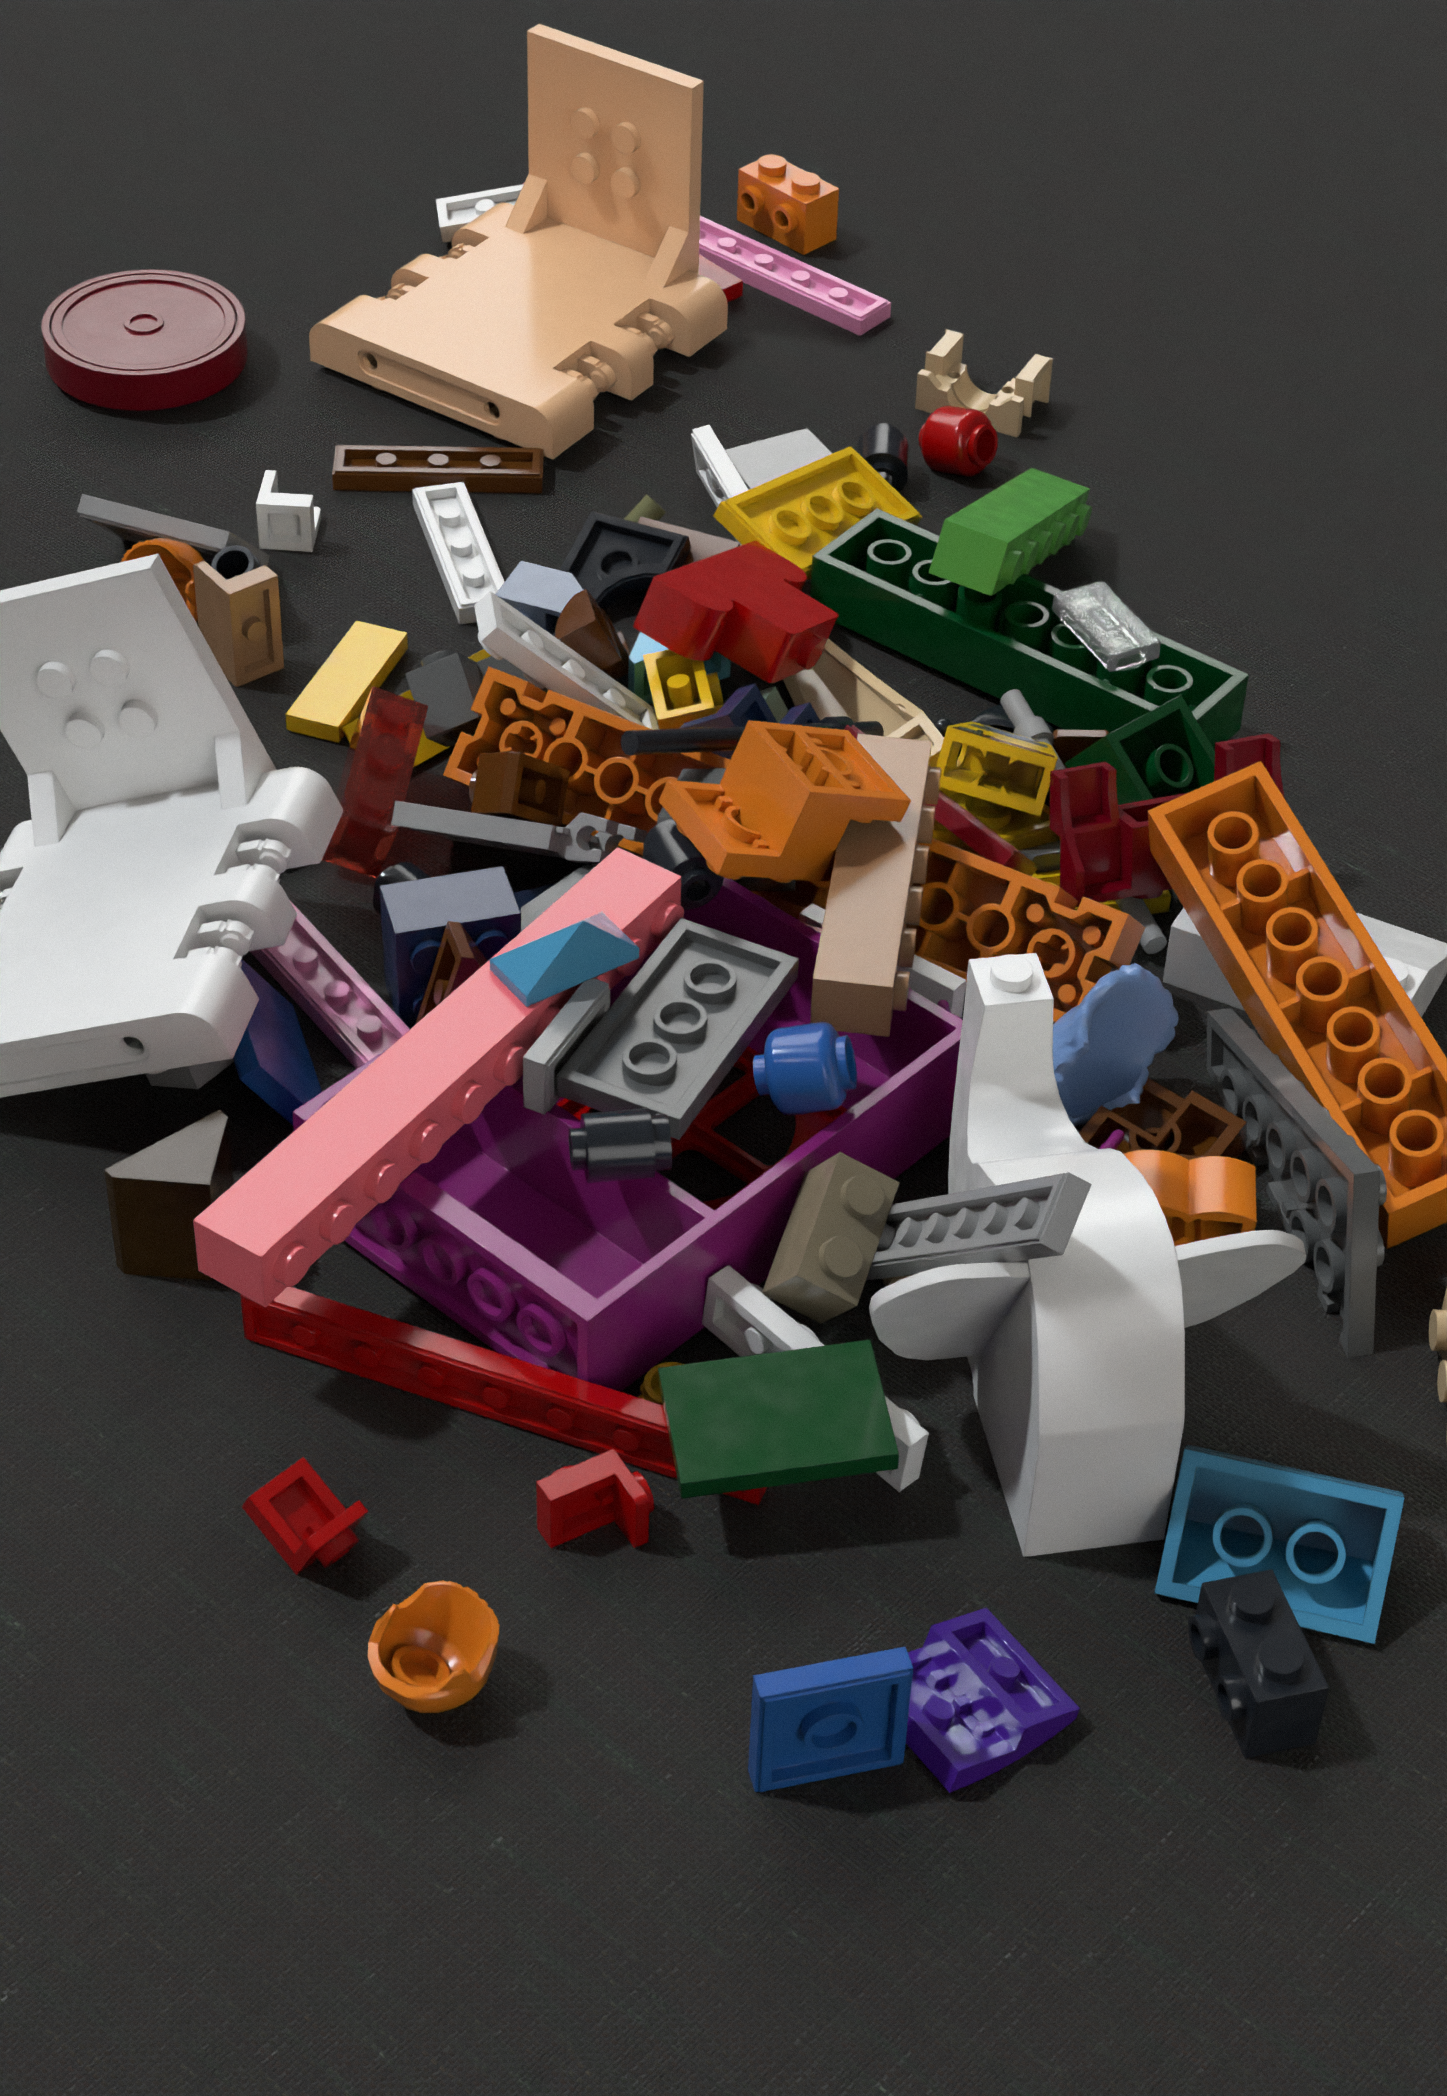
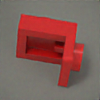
M614 1449L579 1464L564 1466L553 1472L550 1476L536 1481L537 1529L550 1548L613 1521L616 1522L634 1548L648 1542L649 1513L654 1511V1499L651 1489L641 1473L638 1471L631 1473Z
M304 1457L250 1495L242 1505L243 1510L296 1575L317 1559L327 1568L349 1552L360 1541L353 1531L369 1512L360 1500L346 1509Z

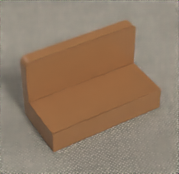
M206 561L194 564L198 627L226 678L233 685L239 687L283 669L284 657L278 575L268 566L264 565L226 580Z

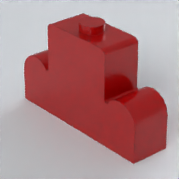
M752 541L654 576L633 627L683 657L706 661L716 651L768 683H776L805 669L810 670L817 664L838 618V614L802 592L807 576L800 567L759 542Z

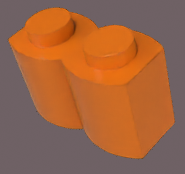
M1136 1150L1124 1153L1126 1158L1144 1176L1153 1190L1165 1215L1175 1246L1209 1238L1255 1231L1257 1223L1256 1167L1252 1164L1223 1156H1207L1188 1160L1175 1153L1161 1150Z

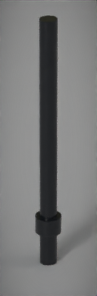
M847 716L825 717L819 723L791 724L844 730L847 725L850 727L854 725L867 735L884 736L883 727L878 721L854 722ZM746 726L629 730L624 732L621 737V748L626 755L735 751Z

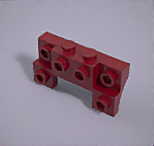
M1268 733L1216 742L1214 781L1261 761L1285 799L1281 777L1280 740ZM1107 762L1050 771V829L1060 836V888L1078 901L1076 907H1079L1083 897L1099 903L1127 897L1152 899L1161 896L1165 890L1173 889L1150 851L1148 810L1187 793L1118 805L1117 769Z

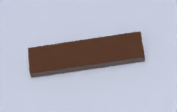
M338 445L335 447L332 471L333 490L412 491V489L464 482L468 492L542 493L544 449Z

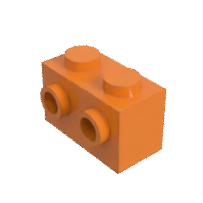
M764 155L757 161L738 169V221L802 255L836 240L839 201L838 187L820 179L815 173L806 172L787 162L785 158L779 155Z

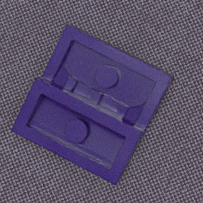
M987 1607L931 1625L923 1647L908 1652L913 1666L905 1743L949 1793L979 1781L1030 1753L1072 1723L1080 1711L1078 1705Z

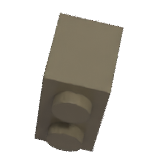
M841 1152L805 1172L762 1293L819 1323H823L856 1307L900 1182Z

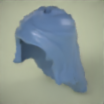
M1139 964L1122 965L1119 970L1111 971L1101 977L1079 1005L1072 1008L1053 1024L1052 1053L1055 1079L1061 1101L1074 1126L1086 1124L1101 1105L1112 1110L1117 1107H1124L1127 1104L1140 1103V1095L1143 1093V1086L1146 1084L1149 1075L1147 1067L1153 1063L1155 1054L1163 1052L1175 1037L1174 1027L1178 1023V1013L1173 1006L1172 994L1169 990L1164 989L1158 977Z

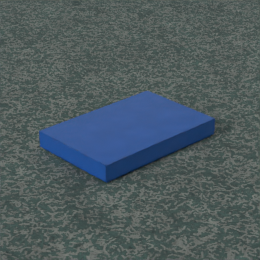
M241 959V970L249 980L259 1001L233 1057L238 1076L245 1085L293 1125V1111L320 1094L322 1090L294 1006Z

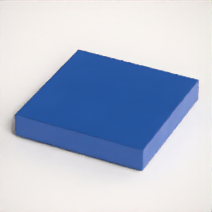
M906 1647L753 1675L748 1772L754 1791L764 1792L903 1763L913 1666Z

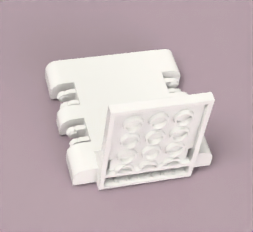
M159 554L0 590V730L27 774L32 819L15 826L0 852V1098L144 1073L159 1074L168 1069L233 1059L259 1001L249 980L241 970V959L248 951L284 945L297 913L284 889L279 884L280 874L286 869L320 863L344 810L327 780L317 772L304 767H289L276 770Z

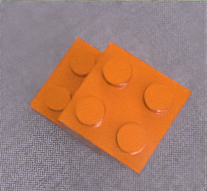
M748 720L720 784L668 780L659 798V803L676 822L678 831L689 838L706 859L708 868L714 873L733 880L746 876L770 878L781 883H789L792 880L821 882L850 819L860 823H871L873 820L901 822L911 802L908 796L848 730Z

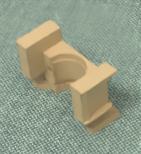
M946 329L945 335L930 352H926L925 370L921 369L917 376L915 409L933 413L937 408L943 406L975 409L987 415L996 432L1018 437L1021 433L1022 417H1031L1033 402L1035 400L1044 403L1049 402L1053 359L1035 354L1016 376V379L1013 378L1011 381H1007L998 394L986 393L974 385L968 375L967 365L961 363L964 334Z

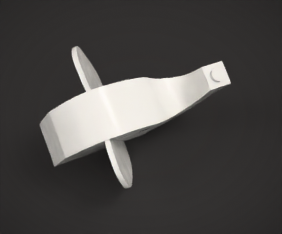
M1037 953L1009 954L998 957L969 959L964 1013L951 1121L948 1192L952 1194L1070 1172L1092 1185L1065 1252L1060 1256L1014 1262L955 1264L933 1268L901 1279L880 1289L871 1297L869 1305L871 1321L879 1340L895 1354L905 1358L920 1360L967 1356L973 1377V1396L1023 1557L1164 1539L1185 1418L1184 1328L1215 1318L1258 1296L1294 1273L1306 1260L1303 1241L1295 1235L1278 1230L1249 1231L1178 1246L1174 1245L1165 1215L1144 1176L1122 1152L1112 1148L1097 1149L1087 1144L1067 1115L1059 1095L1053 1067L1054 998Z

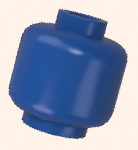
M827 1022L775 1029L766 1039L764 1054L755 1055L753 1058L754 1080L759 1095H770L776 1109L787 1116L837 1109L845 1101L847 1091L855 1090L857 1086L856 1060L851 1040L848 1035L839 1036L836 1029Z

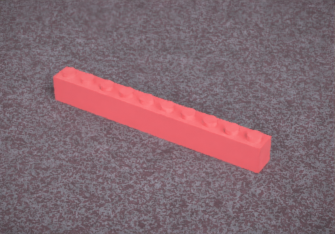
M617 847L492 958L599 912H603L639 947L638 959L594 977V979L608 983L611 990L625 976L633 975L639 969L643 960L661 944L679 919L684 918V909L681 906V876ZM490 960L487 961L193 1220L198 1271L263 1307L270 1304L287 1287H292L299 1283L309 1267L334 1244L342 1243L350 1235L355 1224L378 1203L388 1201L405 1178L422 1163L431 1161L441 1149L442 1144L464 1124H469L476 1120L484 1106L504 1087L513 1085L520 1079L523 1074V1056L582 983L526 1007L490 970Z

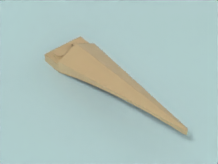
M830 639L827 640L823 653L816 665L810 670L805 669L783 679L795 706L810 702L820 721L825 717L847 716L854 722L878 721L883 727L885 737L932 741L930 766L936 767L944 737L924 711L873 675Z

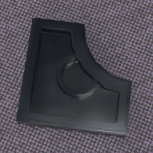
M591 511L560 570L572 573L582 589H587L599 607L605 611L611 603L624 595L649 588L654 576L682 567L692 547L689 536Z

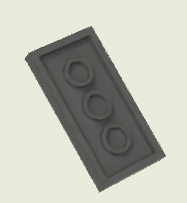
M680 918L558 1073L557 1095L602 1112L648 1108L650 1115L667 1114L670 1135L679 1140L797 980L799 958Z

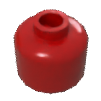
M943 406L937 408L922 426L919 433V446L924 461L931 470L972 477L979 474L994 459L998 447V436L990 419L984 412L969 408Z

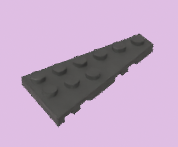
M1232 1008L1207 1011L1206 1069L1226 1110L1247 1122L1246 1135L1248 1140L1246 1151L1254 1166L1267 1165L1275 1181L1268 1182L1266 1192L1286 1233L1295 1235L1303 1241L1306 1252L1305 1263L1314 1262L1315 1273L1319 1282L1317 1296L1325 1313L1339 1312L1343 1319V1332L1340 1333L1339 1341L1347 1358L1373 1354L1377 1267L1381 1266L1384 1261V1244L1378 1230L1379 1206L1385 1203L1387 1197L1384 1173L1380 1166L1374 1164L1358 1147L1354 1138L1351 1135H1347L1336 1123L1329 1111L1314 1099L1306 1090L1303 1082L1297 1080L1282 1064L1279 1056L1270 1051L1259 1039L1256 1031L1250 1029Z

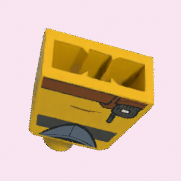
M966 722L947 727L936 767L941 768L940 787L1041 816L1050 787V771L1055 770L1058 757L1052 745L980 723ZM961 745H962L961 752H960V755H959V757H958V753H959L960 747H961Z

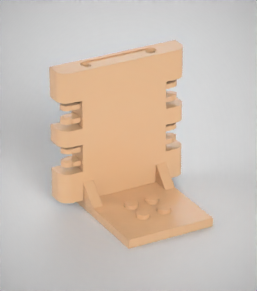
M538 24L527 31L529 174L515 205L505 202L498 203L457 230L452 237V249L448 251L447 255L436 257L431 254H422L398 269L391 278V289L386 297L383 296L376 299L368 295H360L315 324L309 333L310 361L367 383L377 390L389 392L492 434L497 439L509 441L523 448L544 449V456L554 459L594 429L593 400L596 399L600 392L608 391L632 401L653 385V356L658 349L667 348L688 357L692 356L727 329L728 303L725 293L715 281L699 275L704 81Z

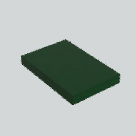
M871 1340L658 1368L659 1388L681 1499L898 1469L899 1451Z

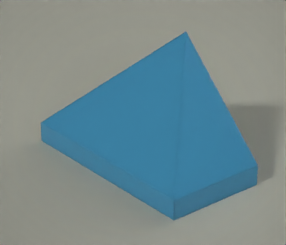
M599 912L490 959V970L528 1007L638 959L639 947L603 912Z

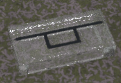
M1103 581L1054 594L1052 611L1109 672L1159 658L1161 641Z

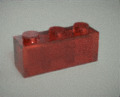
M372 686L352 734L336 795L344 811L322 860L377 878L397 835L398 826L391 825L395 801L405 802L428 705Z

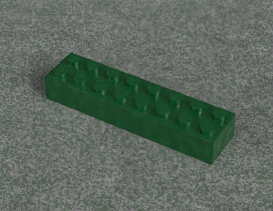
M878 508L812 556L810 597L838 614L835 624L851 629L882 646L896 650L927 667L943 672L972 688L979 689L1000 700L1006 692L1013 689L1020 690L1035 716L1043 718L1062 730H1107L1111 733L1179 695H1182L1214 750L1216 742L1227 741L1240 730L1249 674L1119 616L1118 618L1142 641L1143 645L1139 644L1123 627L1105 632L1085 611L1097 606L1025 574L1018 577L1014 584H1008L993 596L929 574L940 536ZM1104 609L1091 611L1106 628L1121 625Z

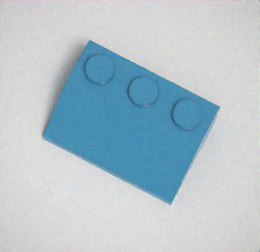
M1187 1445L1182 1458L1155 1593L1198 1603L1201 1584L1204 1582L1272 1569L1300 1627L1375 1644L1405 1497L1403 1492Z

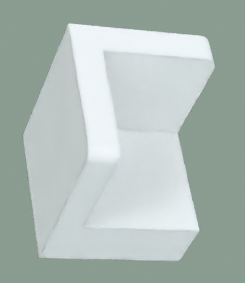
M266 470L256 502L259 549L313 552L321 521V509L314 507L313 495L278 493L277 471Z

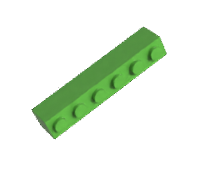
M1030 468L944 520L929 574L993 596L1008 584H1014L1021 575L1028 574L1031 568L1037 564L1041 565L1051 554L1055 555L1064 545L1068 546L1075 538V535L1081 537L1084 534L1092 513V506L1086 504L1090 488Z

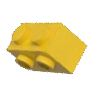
M670 649L643 655L659 729H679L686 722L716 714L724 705L717 672L706 674L703 661L683 657Z

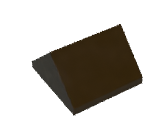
M221 1110L104 1169L116 1265L124 1274L216 1281L198 1271L193 1220L234 1185L228 1117Z

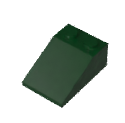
M1179 695L1105 735L1065 763L1067 768L1107 762L1117 769L1118 805L1188 793L1214 782L1215 750L1182 695Z

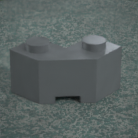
M444 650L428 655L421 660L422 667L405 673L426 738L445 747L456 745L461 732L469 735L475 734L482 716L470 709L488 666L528 681L519 668L504 658L498 660L490 656L475 662L458 652L454 653L453 650ZM545 687L544 689H541V690L545 691L546 693H547V691H548V689H547L546 687Z

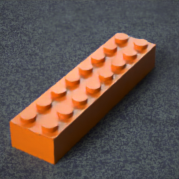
M1261 761L1148 810L1150 851L1263 1042L1273 1054L1279 1056L1282 1064L1297 1080L1303 1082L1306 1090L1322 1107L1329 1111L1331 1117L1347 1135H1351L1354 1138L1358 1147L1369 1159L1382 1169L1386 1180L1387 1197L1385 1203L1379 1206L1378 1230L1386 1249L1446 1223L1447 1058Z

